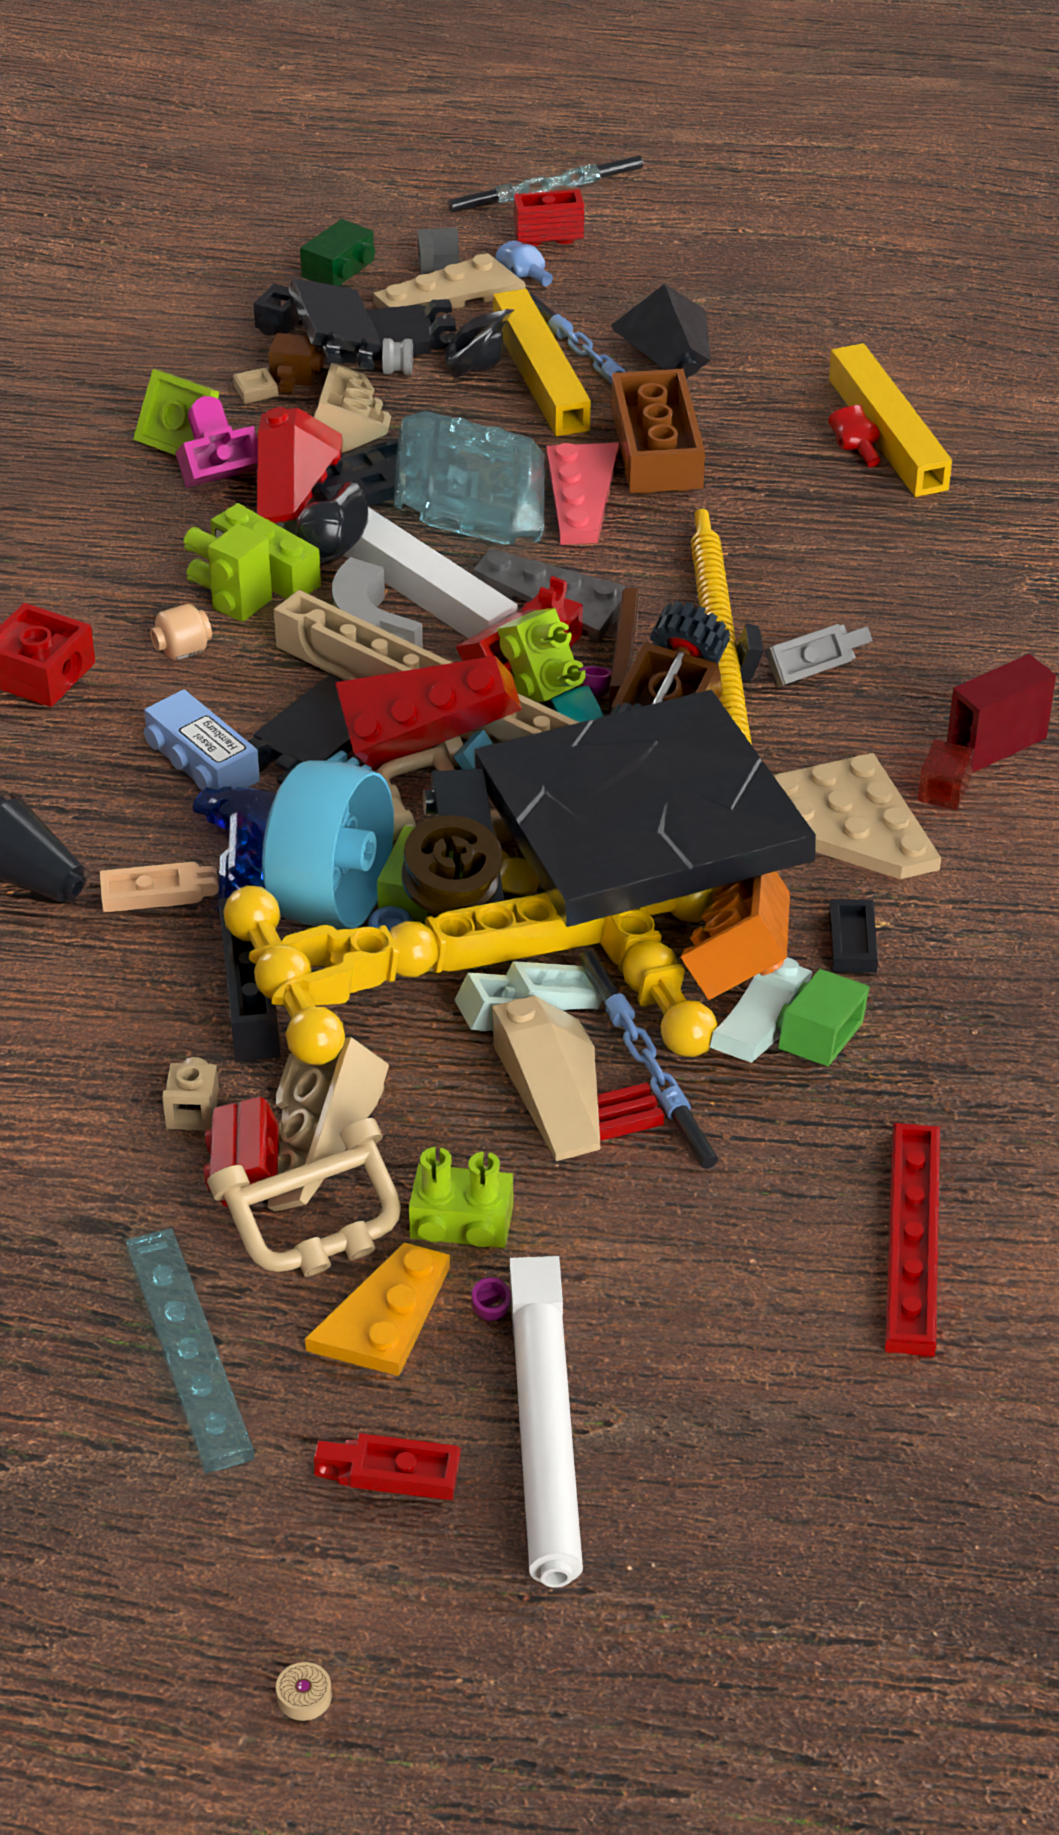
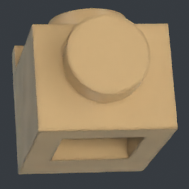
M198 1057L187 1058L183 1063L170 1064L166 1090L163 1091L166 1129L207 1130L212 1128V1114L217 1106L219 1094L217 1065L208 1064L205 1060ZM180 1104L201 1105V1110L179 1109Z

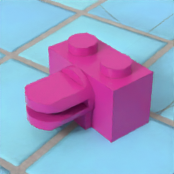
M203 396L197 399L188 410L187 415L195 440L183 443L175 452L186 488L255 471L258 468V438L254 426L232 431L231 426H228L223 406L217 398Z

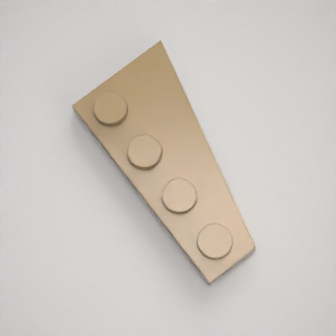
M489 253L476 255L474 258L458 264H450L441 270L429 274L419 275L415 279L401 284L390 285L386 289L373 293L374 306L380 309L417 304L425 306L435 299H450L451 308L454 309L464 307L465 300L482 297L485 303L493 301V294L525 289V282Z

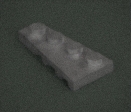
M489 549L474 568V576L512 601L520 598L530 602L539 593L541 587L549 589L552 576L565 580L567 582L565 598L583 604L582 629L588 631V638L598 643L618 617L622 590L628 587L610 580H602L574 570L562 569L537 560H529Z

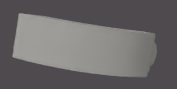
M349 557L339 568L333 580V606L423 648L422 623L378 608L379 604L385 599L384 567Z

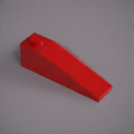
M277 407L262 413L258 429L257 514L273 523L296 520L313 497L311 489L316 483H323L327 478L326 469L328 466L336 465L341 459L343 447L342 434L299 408L286 409L284 407Z

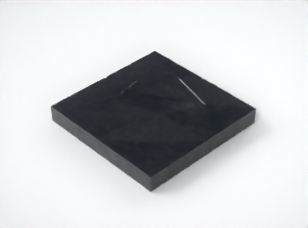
M712 689L600 717L596 720H588L474 749L475 769L484 770L487 795L566 927L815 861L816 834L766 764L761 760L758 753Z

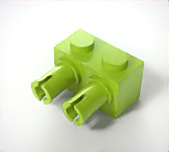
M239 523L219 538L202 531L198 527H192L187 531L183 543L186 544L184 548L189 552H194L209 559V564L202 559H194L187 568L186 574L189 575L187 580L211 590L213 609L244 622L272 600L268 536Z
M555 608L535 610L497 628L500 636V648L511 665L515 676L514 683L517 692L535 702L547 701L579 686L585 679V670L578 671V668L583 667V664L574 660L569 647L571 632L564 633V630L569 629V627L565 623L560 622Z
M436 1147L428 1148L422 1152L409 1204L410 1239L468 1244L477 1247L506 1248L513 1210V1173L499 1172L500 1160L490 1152L488 1154V1167L484 1166V1152H479L470 1157L468 1162L469 1169L450 1167L452 1164L451 1154L444 1148H440V1162L436 1161Z

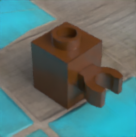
M276 333L268 354L270 374L276 383H280L278 392L293 393L295 385L312 386L317 373H322L324 353L319 351L318 345L311 344L308 336Z

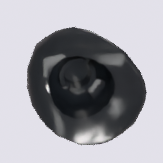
M513 309L492 312L472 318L459 329L447 346L445 353L446 369L452 377L463 376L469 371L485 372L492 369L499 362L504 349L502 329L509 316L514 312Z
M347 482L337 490L331 500L315 501L305 507L296 520V536L319 548L320 566L327 565L342 557L362 537L368 524V504L362 489L357 483Z

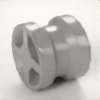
M391 338L383 339V374L402 371L405 375H412V339H404L402 342H394Z

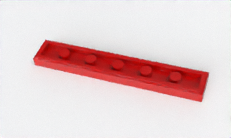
M893 1123L885 1352L935 1357L940 1126Z

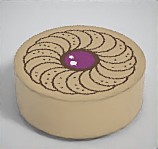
M310 1662L295 1663L284 1669L276 1681V1696L280 1710L286 1716L295 1720H311L323 1714L329 1707L332 1698L331 1680L328 1673L319 1665Z

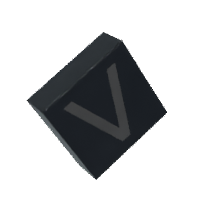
M746 623L737 643L742 680L750 681L753 679L764 652L759 626Z

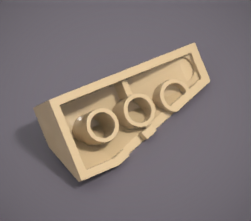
M331 363L313 417L342 434L343 454L386 435L390 426L391 416L389 412L381 411L383 406L381 399L372 397L374 388L365 374L339 364Z
M535 995L492 1006L494 1049L555 1160L559 1161L600 1150L595 1046L580 1021Z
M352 1037L345 1038L343 1047L336 1058L323 1065L305 1064L292 1053L289 1054L276 1093V1106L282 1109L278 1142L280 1143L278 1174L345 1151L346 1147L340 1135L341 1131L357 1121L368 1118L384 1091V1081L389 1064ZM324 1179L269 1198L268 1208L276 1212L306 1205Z

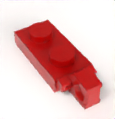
M359 1433L358 1439L346 1440L345 1444L318 1441L314 1456V1475L336 1480L338 1484L350 1486L351 1488L453 1501L461 1459V1448L456 1445Z

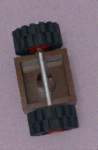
M680 601L674 602L673 605L671 603L667 604L651 632L650 640L653 643L643 642L611 705L612 712L610 715L711 689L719 699L723 692L718 663L730 640V632L725 629V623L723 621L716 622L718 616L714 613L710 615L704 613L706 609L699 606L698 610L693 608V603L686 602L684 606Z

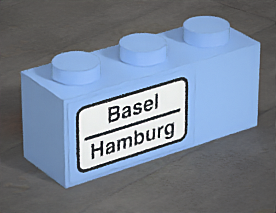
M185 689L144 709L146 723L144 736L150 747L155 750L158 749L170 759L176 769L183 770L195 781L201 790H206L219 802L260 781L257 749Z

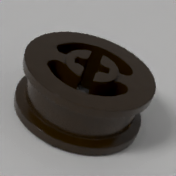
M443 815L425 820L411 831L405 842L404 862L401 873L404 890L415 904L436 915L447 911L489 904L498 889L502 849L496 836L486 826L473 819L457 815ZM446 852H449V857H445ZM455 874H458L457 880H454Z

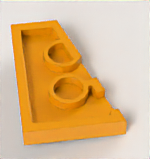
M403 1243L305 1338L306 1351L400 1376L450 1269V1255Z

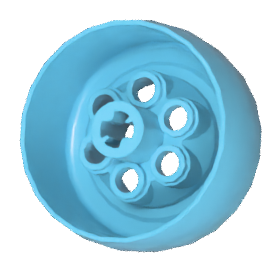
M312 760L298 764L286 776L271 806L265 830L262 856L265 890L270 892L278 901L281 917L311 926L329 925L335 929H354L362 925L370 916L378 902L377 879L393 848L394 808L388 783L383 776L351 764Z

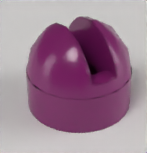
M587 666L580 669V671L585 670L586 673L580 687L588 685L596 699L603 697L609 692L611 670L599 666Z
M491 1277L476 1283L472 1290L471 1305L473 1311L480 1319L488 1322L498 1321L508 1312L511 1304V1291L504 1281ZM500 1299H502V1302H503V1303H500V1304H497V1305H495V1306L486 1308V1307H488V1306H490V1305H492V1304L498 1302Z

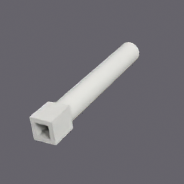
M559 1256L510 1258L511 1313L515 1344L529 1571L536 1581L548 1587H563L582 1573L583 1564L563 1329Z

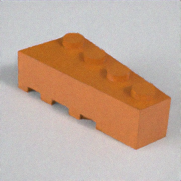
M777 871L717 887L712 896L715 902L706 908L702 915L706 923L704 929L702 927L695 929L690 938L695 946L684 949L681 954V959L708 1001L759 973L762 976L773 973L787 959L790 892Z

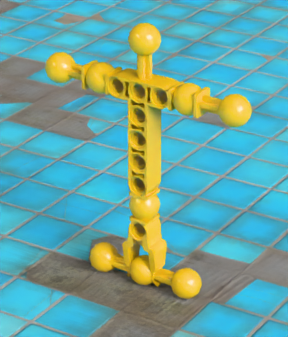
M244 886L234 891L228 898L223 910L227 929L238 939L252 942L255 949L250 952L249 960L256 964L254 969L256 986L264 996L272 1000V1004L285 1006L291 1018L286 1030L288 1049L297 1059L305 1064L323 1065L335 1059L345 1041L343 1022L329 1009L316 1007L317 1005L346 1003L351 993L379 986L386 980L393 982L395 981L396 974L402 977L416 978L430 971L431 968L435 973L442 972V970L459 971L601 943L609 958L618 965V969L623 973L627 985L638 993L637 1001L641 1006L659 1005L664 1013L660 1025L663 1042L667 1048L678 1056L696 1057L707 1052L710 1049L713 1031L717 1028L715 1015L708 1007L699 1001L686 1000L681 993L685 969L682 964H678L674 952L661 942L662 935L659 931L654 930L655 923L651 917L654 914L670 912L683 922L697 923L703 920L702 915L705 909L715 902L712 896L717 887L570 927L565 926L548 895L542 893L447 911L439 914L436 918L432 916L426 917L425 925L421 922L403 921L391 927L389 931L386 925L379 926V928L361 927L336 930L333 926L320 925L287 935L283 941H281L275 930L281 917L278 901L263 887ZM311 966H325V969L312 972Z

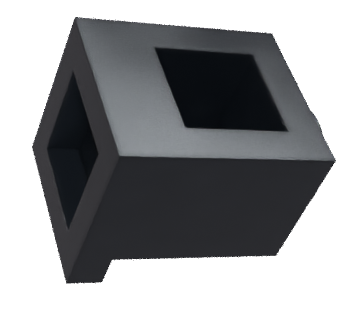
M273 284L253 303L255 328H259L263 334H288L297 324L303 325L288 290L289 287ZM281 300L287 301V302L281 307Z

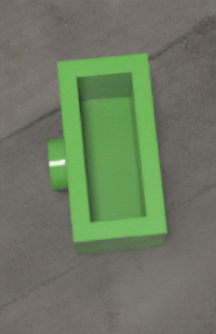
M819 969L808 983L803 982L800 985L793 1002L783 1005L776 1024L777 1029L781 1030L778 1048L829 1067L863 1024L870 986Z

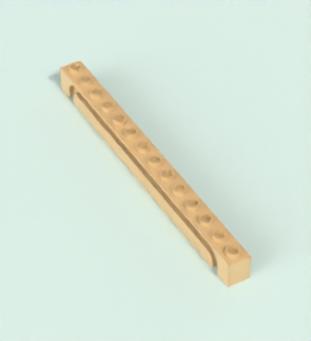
M298 590L274 609L276 647L345 681L453 663L301 590ZM518 694L522 706L521 711L462 734L460 737L468 740L474 733L484 730L492 743L496 744L579 722Z

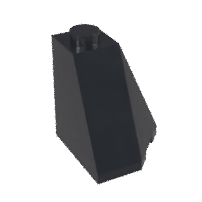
M666 284L660 286L611 324L612 329L663 369H684L686 379L696 374L701 367L711 361L707 317L704 308Z

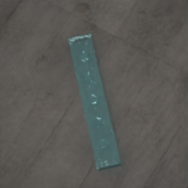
M173 1228L126 1240L129 1259L204 1473L207 1474L255 1460L251 1440Z

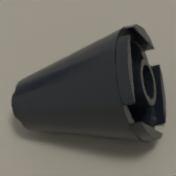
M10 794L11 799L9 800L1 796L0 880L58 902L77 897L86 883L84 866L23 799L15 794Z

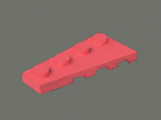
M619 442L593 444L562 443L547 446L546 458L560 545L598 543L605 515V505L610 494V484L615 473V463L619 456Z

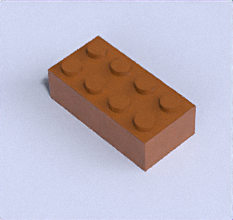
M684 369L612 373L611 412L629 492L650 494L657 491L676 490L684 492L690 489H703L705 449Z

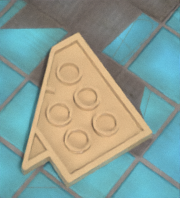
M874 753L773 775L816 834L815 852L898 879L940 870L941 856Z

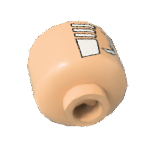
M184 604L159 612L155 619V628L150 629V636L156 651L162 650L170 659L179 660L204 652L207 641L212 638V630L209 619L203 610L198 611L193 605Z

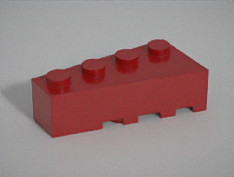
M496 656L335 682L354 754L366 765L372 767L373 771L393 759L421 752L522 710L513 676Z

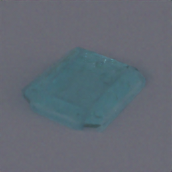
M422 411L404 417L399 428L394 506L401 510L403 503L421 513L420 521L439 529L500 544H514L516 537L532 536V542H540L544 531L545 454L532 438L507 432L499 427H487L472 423L464 418H452L429 411Z

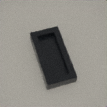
M830 899L829 923L833 972L877 973L878 952L874 901L870 899Z

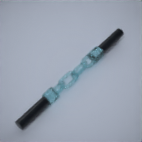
M635 156L600 165L593 163L567 170L563 175L550 178L540 176L527 179L520 185L512 186L510 183L495 186L492 190L449 199L448 205L453 213L496 202L498 204L514 201V194L548 192L551 188L562 185H584L597 182L603 177L642 169L643 160L641 156ZM578 173L579 180L571 181V174ZM543 181L542 189L529 191V184Z

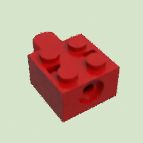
M25 602L8 619L0 624V690L53 707L96 663L92 627L90 624Z

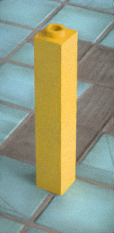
M527 289L493 294V312L506 309L514 310L502 329L503 342L554 435L557 437L590 431L591 400Z
M862 343L831 349L829 381L848 406L861 405L866 416L877 425L880 437L875 442L914 497L948 491L952 466L951 457L866 345Z

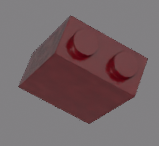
M1029 653L954 687L945 752L972 774L1046 739L1056 674Z

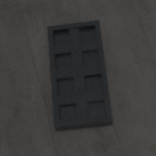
M432 428L341 454L339 462L336 465H329L326 469L327 478L323 483H316L311 490L319 501L331 500L343 484L353 482L357 483L362 489L368 506L378 505L387 500L418 493L421 477L447 467L467 474V465L437 429Z

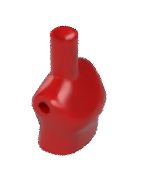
M852 405L833 412L828 418V424L835 433L838 446L843 450L858 449L865 463L870 468L878 465L881 459L872 444L878 441L880 432L877 425L866 416L862 406Z

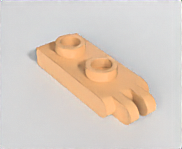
M195 862L100 871L103 913L194 904L200 902L205 896H213L219 892L217 869L213 866L199 867Z

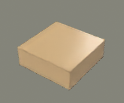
M267 368L233 375L234 387L244 404L279 397L278 386Z

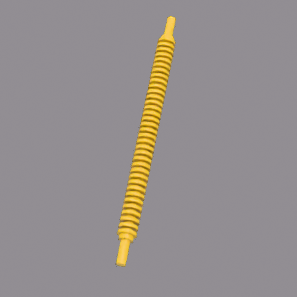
M698 509L694 513L696 533L690 543L699 606L706 609L704 613L708 615L714 613L718 616L716 622L723 621L726 625L725 629L730 632V640L718 663L723 687L719 700L752 745L721 541L718 534L711 530L709 512L705 509Z

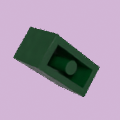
M340 219L300 247L301 277L314 282L340 286L375 260L373 230Z

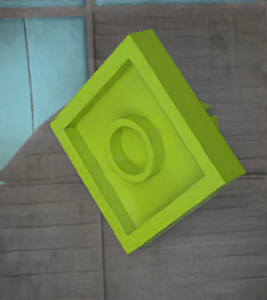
M153 369L133 440L176 455L175 452L183 443L195 440L187 416L190 407L197 399L203 396H211L218 399L220 392L167 372Z

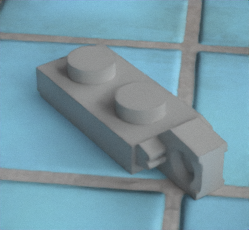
M836 624L765 649V653L777 687L851 662L852 659L856 658L853 649L873 640L868 626L847 633L844 624L840 626Z

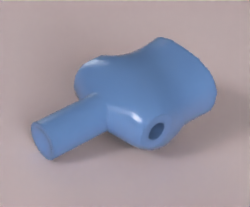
M510 241L503 244L497 250L495 259L517 277H531L545 287L551 284L553 277L544 270L545 260L534 245Z

